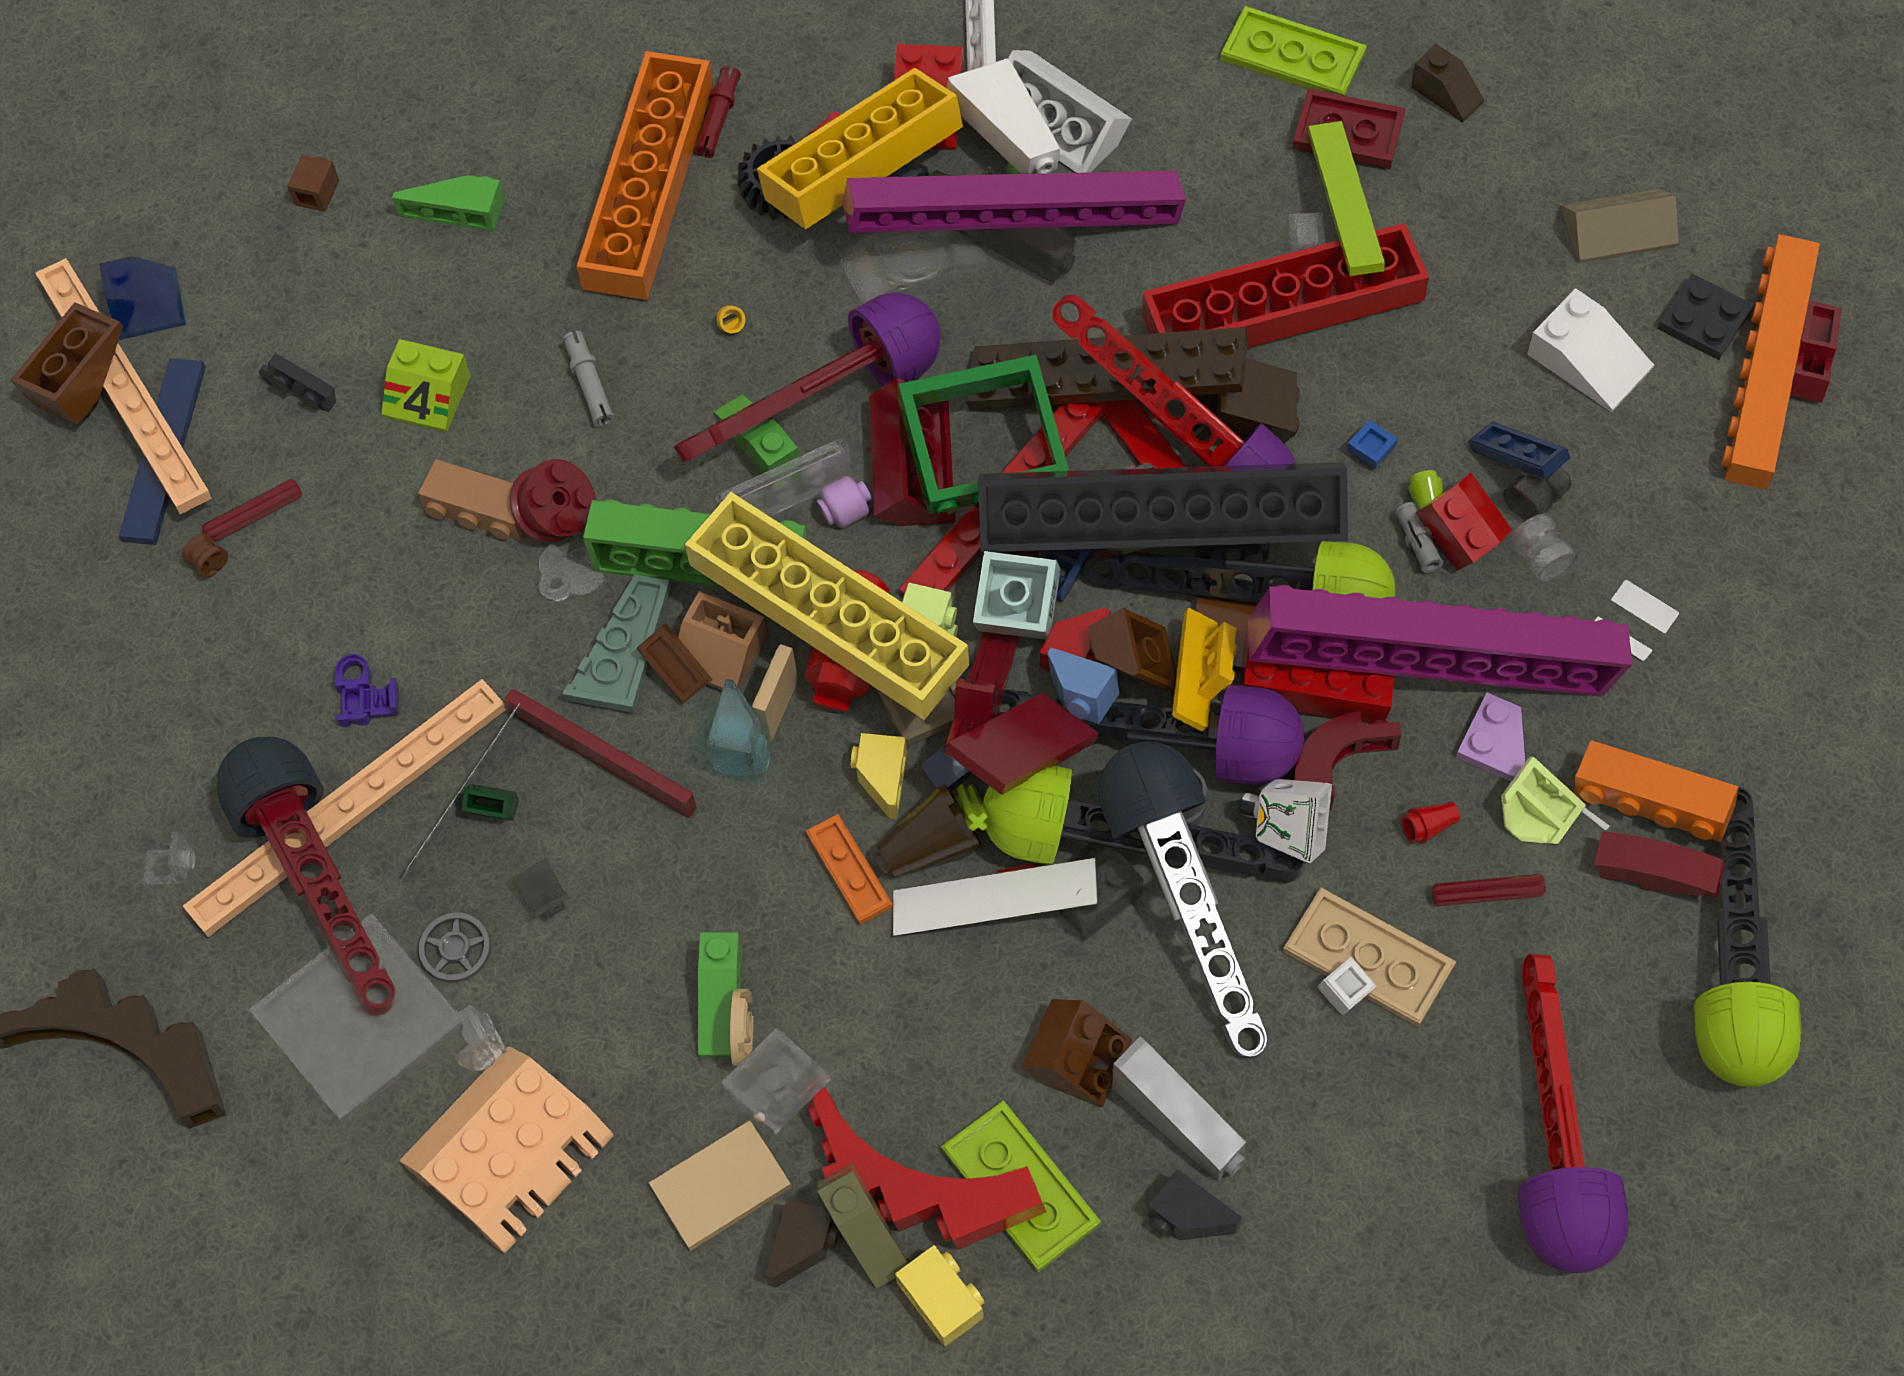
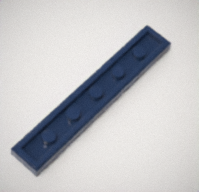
M170 358L156 406L178 442L184 448L206 366L203 361ZM143 453L119 537L122 542L157 545L170 497Z

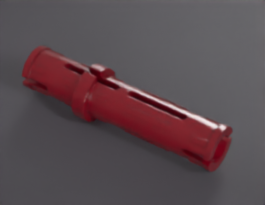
M723 66L720 70L716 88L710 92V105L697 143L693 149L695 154L702 157L705 146L707 150L705 158L711 159L714 157L728 110L734 105V92L741 78V72L733 67L729 78L730 66Z

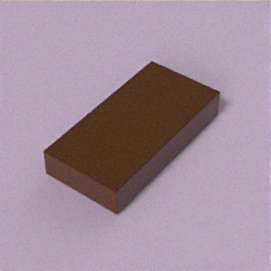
M667 624L659 627L636 648L682 704L686 703L713 680Z

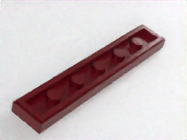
M511 689L504 698L511 715L516 709L513 715L682 815L690 818L697 809L693 792L516 689Z

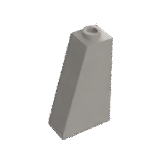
M1140 1036L1113 1064L1112 1089L1214 1179L1219 1181L1226 1173L1230 1177L1233 1176L1246 1160L1242 1156L1245 1151L1246 1141Z

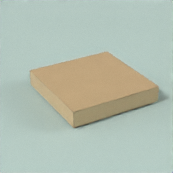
M781 644L775 652L752 705L758 736L760 739L772 742L798 682L793 648Z

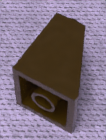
M1246 358L1243 392L1193 395L1243 441L1261 423L1284 444L1296 435L1299 428L1297 401L1300 391L1297 387V372ZM1196 424L1193 428L1194 436L1198 440L1208 441L1211 439V430L1205 424ZM1218 437L1213 446H1217L1223 440Z

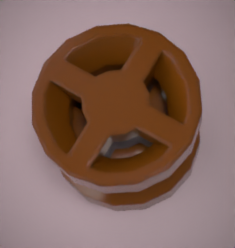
M201 533L188 541L182 551V558L188 565H195V570L201 577L211 578L226 565L228 553L223 547L215 546V542L210 535Z

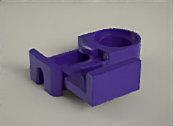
M349 654L338 661L335 668V687L338 693H342L341 715L334 716L339 726H351V721H356L359 726L367 725L371 721L368 713H370L371 717L399 715V685L396 678H390L388 688L384 686V689H377L375 685L371 686V670L365 658L358 654ZM354 665L363 668V673L359 678L354 680L344 678L347 668Z

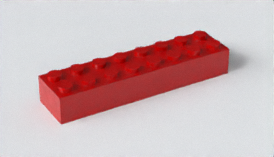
M1402 223L1375 230L1385 262L1384 271L1350 276L1340 241L1337 240L1144 291L1142 317L1149 334L1246 327L1248 333L1247 348L1425 301L1429 276L1406 224Z

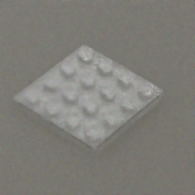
M370 914L360 923L379 956V970L385 968L394 985V1004L390 1011L383 1015L375 1016L366 1013L361 1008L352 991V983L346 980L330 947L249 1009L255 1019L342 1124L466 1025L464 1019L373 914ZM351 929L339 940L351 939L355 935L354 930ZM361 956L353 958L349 963L350 967L357 972L367 971L372 966L369 959ZM373 988L367 992L366 997L370 1002L380 1004L388 999V994L381 988Z

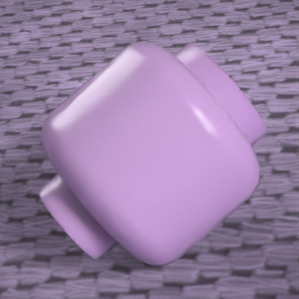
M843 476L821 489V499L817 500V504L830 526L835 523L839 528H846L868 515L869 508L867 502L872 497L863 481L856 483L850 476Z

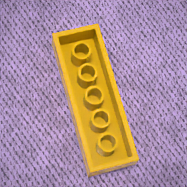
M913 68L758 167L757 171L765 200L806 230L843 206L847 178L887 177L961 129L963 125L957 95L918 69Z

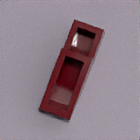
M1814 301L1808 302L1790 392L1791 396L1823 402L1830 383L1832 362L1837 350L1842 308Z
M1604 831L1601 833L1594 862L1600 878L1637 882L1642 890L1717 897L1725 864L1720 858L1676 844Z

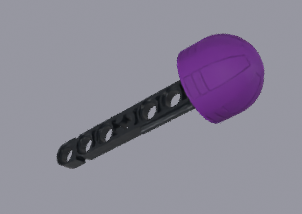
M1229 685L1224 695L1221 712H1209L1207 733L1198 729L1190 733L1179 732L1177 728L1185 723L1173 717V708L1114 701L1099 724L1082 719L1084 723L1097 731V737L1135 742H1157L1170 746L1216 751V774L1218 780L1248 785L1267 784L1284 776L1299 759L1304 743L1303 724L1294 706L1279 693L1258 687ZM1005 690L1002 704L1018 706L1041 693L1029 695V692ZM1046 694L1063 707L1058 695ZM1147 720H1155L1160 723L1152 729L1140 726L1141 723Z

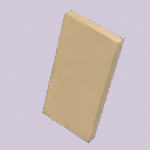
M1323 888L1319 889L1283 948L1285 954L1325 976H1329L1352 957L1377 985L1364 998L1418 1028L1456 964L1455 960Z

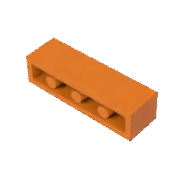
M1592 740L1575 776V795L1588 803L1603 804L1616 808L1628 816L1638 815L1653 820L1662 827H1675L1690 832L1697 838L1703 840L1712 839L1721 842L1736 806L1738 786Z

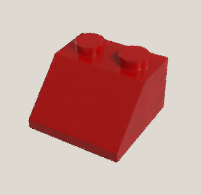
M1471 472L1416 512V515L1424 526H1427L1432 532V537L1457 570L1477 561L1501 543L1513 530Z

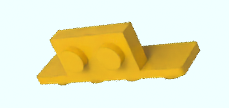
M1188 608L1183 614L1172 715L1183 723L1204 731L1208 727L1210 701L1221 690H1227L1235 676V672L1232 669L1233 658L1237 651V645L1235 644L1236 627L1226 622H1223L1218 627L1216 621L1191 608Z

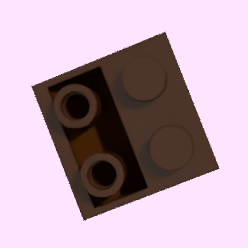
M1051 999L1021 1068L1050 1088L1103 1108L1112 1087L1113 1064L1129 1048L1132 1039L1083 1000Z

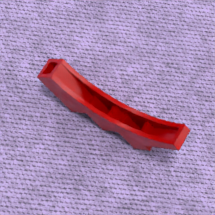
M824 1085L810 1090L814 1104L808 1106L810 1115L816 1128L823 1126L827 1139L821 1141L829 1163L835 1162L822 1168L825 1178L854 1163L872 1198L876 1200L884 1197L878 1200V1204L886 1223L893 1221L899 1231L942 1214L943 1216L936 1218L944 1240L952 1239L957 1249H961L1047 1213L1028 1166L997 1176L970 1179L938 1177L905 1168L876 1152L853 1132L841 1117L830 1093Z

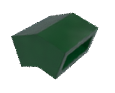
M470 784L464 788L462 811L513 821L519 798L515 791ZM478 798L504 802L503 809L476 805Z

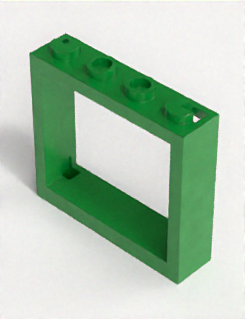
M1037 355L898 384L897 400L928 514L947 512L949 515L958 511L959 507L968 505L979 508V489L977 481L938 490L916 410L917 406L1030 382L1053 465L1022 472L1069 471Z

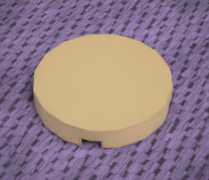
M734 989L730 1018V1048L733 1066H748L750 1064L749 1057L753 1049L754 1016H752V1011H748V1003L753 1001L752 992L749 989Z

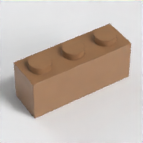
M435 459L418 492L424 511L428 515L436 519L447 517L456 520L463 527L472 530L476 529V527L485 529L493 536L503 540H507L510 537L520 541L524 534L516 524L510 509V492L513 483Z

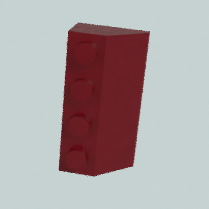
M895 378L869 395L874 516L897 526L956 522L955 512L949 515L947 512L932 514L927 512L897 400L898 384L905 383L906 381ZM945 400L917 406L916 410L937 488L940 490L953 487L949 401Z

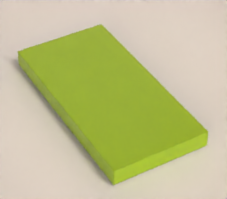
M1244 6L1221 52L1220 60L1307 89L1345 96L1366 53L1367 45Z
M1004 1100L941 1146L942 1152L964 1179L997 1176L1028 1166L1047 1213L1008 1228L1005 1232L1037 1272H1040L1101 1225L1099 1218Z

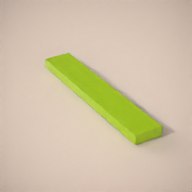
M1342 121L1309 126L1308 135L1349 275L1355 276L1384 271V258Z

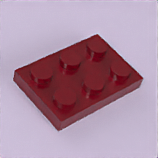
M1308 88L1293 139L1292 149L1314 153L1308 135L1309 126L1342 121L1355 162L1391 169L1406 108Z

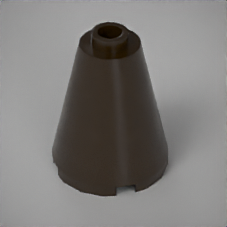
M946 783L935 789L877 844L879 853L875 854L874 857L885 875L892 872L895 877H899L977 852L983 846L975 830L971 831L968 828L957 799Z

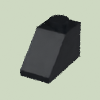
M1178 1169L1148 1205L1147 1217L1151 1219L1149 1224L1154 1230L1164 1237H1169L1171 1234L1178 1240L1235 1234L1239 1230L1242 1220L1240 1215Z

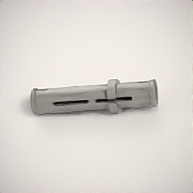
M575 331L577 340L574 339L573 333L569 332L562 340L571 360V372L578 378L593 419V424L595 427H602L600 420L602 418L605 426L612 424L615 421V416L612 413L596 371V358L590 354L583 332Z

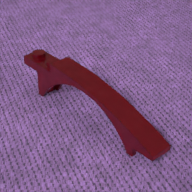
M1040 550L1004 551L998 553L1038 558ZM991 632L982 633L976 658L967 680L958 679L956 683L954 720L946 742V748L949 741L999 715L1020 636Z

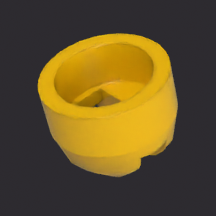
M727 305L717 312V325L724 332L734 334L741 331L745 325V314L736 306ZM735 313L736 317L723 323V318Z

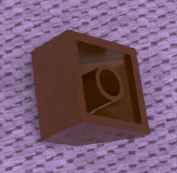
M1125 608L1088 626L1091 636L1090 648L1097 660L1175 694L1177 673L1164 626Z

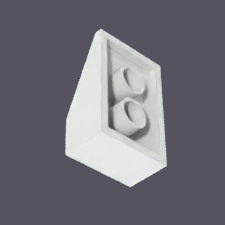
M1576 288L1533 332L1527 355L1610 412L1616 409L1654 367L1651 360L1607 310Z

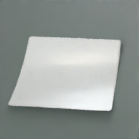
M1628 580L1622 583L1611 599L1663 633L1667 632L1679 615L1678 611ZM1598 616L1595 621L1603 619ZM1630 636L1631 654L1645 661L1652 650Z

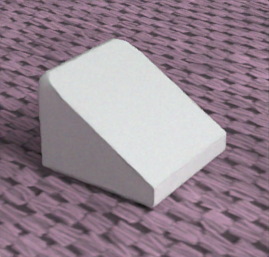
M1352 957L1318 985V989L1343 1016L1377 987Z

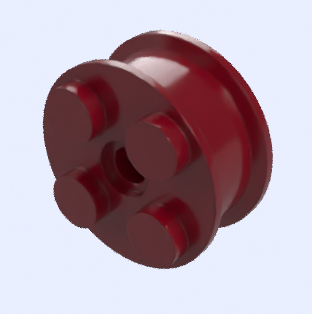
M551 459L538 464L536 467L527 469L516 478L510 492V509L516 524L527 536L539 542L554 543L577 534L586 528L592 500H596V495L589 479L581 469L568 461Z

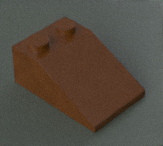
M74 302L10 381L33 405L78 425L100 397L123 325L113 318Z

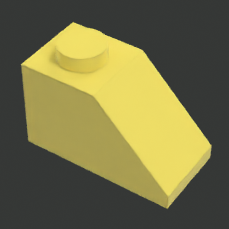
M861 733L859 746H853L851 768L857 769L858 782L890 819H897L907 756L906 738Z

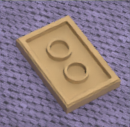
M751 1120L649 1182L651 1189L690 1251L792 1188L788 1178Z

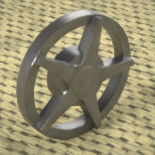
M448 913L436 918L426 927L419 941V956L423 966L433 977L445 982H460L475 976L485 966L491 950L490 937L484 925L477 918L465 913ZM449 921H454L452 931L446 933L441 939L430 937L436 928ZM460 921H466L476 926L482 933V936L468 939L461 933ZM427 943L439 948V952L442 955L435 969L428 963L426 957ZM484 943L482 955L472 967L467 959L471 948ZM449 963H461L467 969V971L460 974L441 973Z

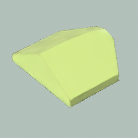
M1534 757L1528 758L1501 795L1504 827L1512 836L1524 842L1558 844L1586 806L1582 800Z

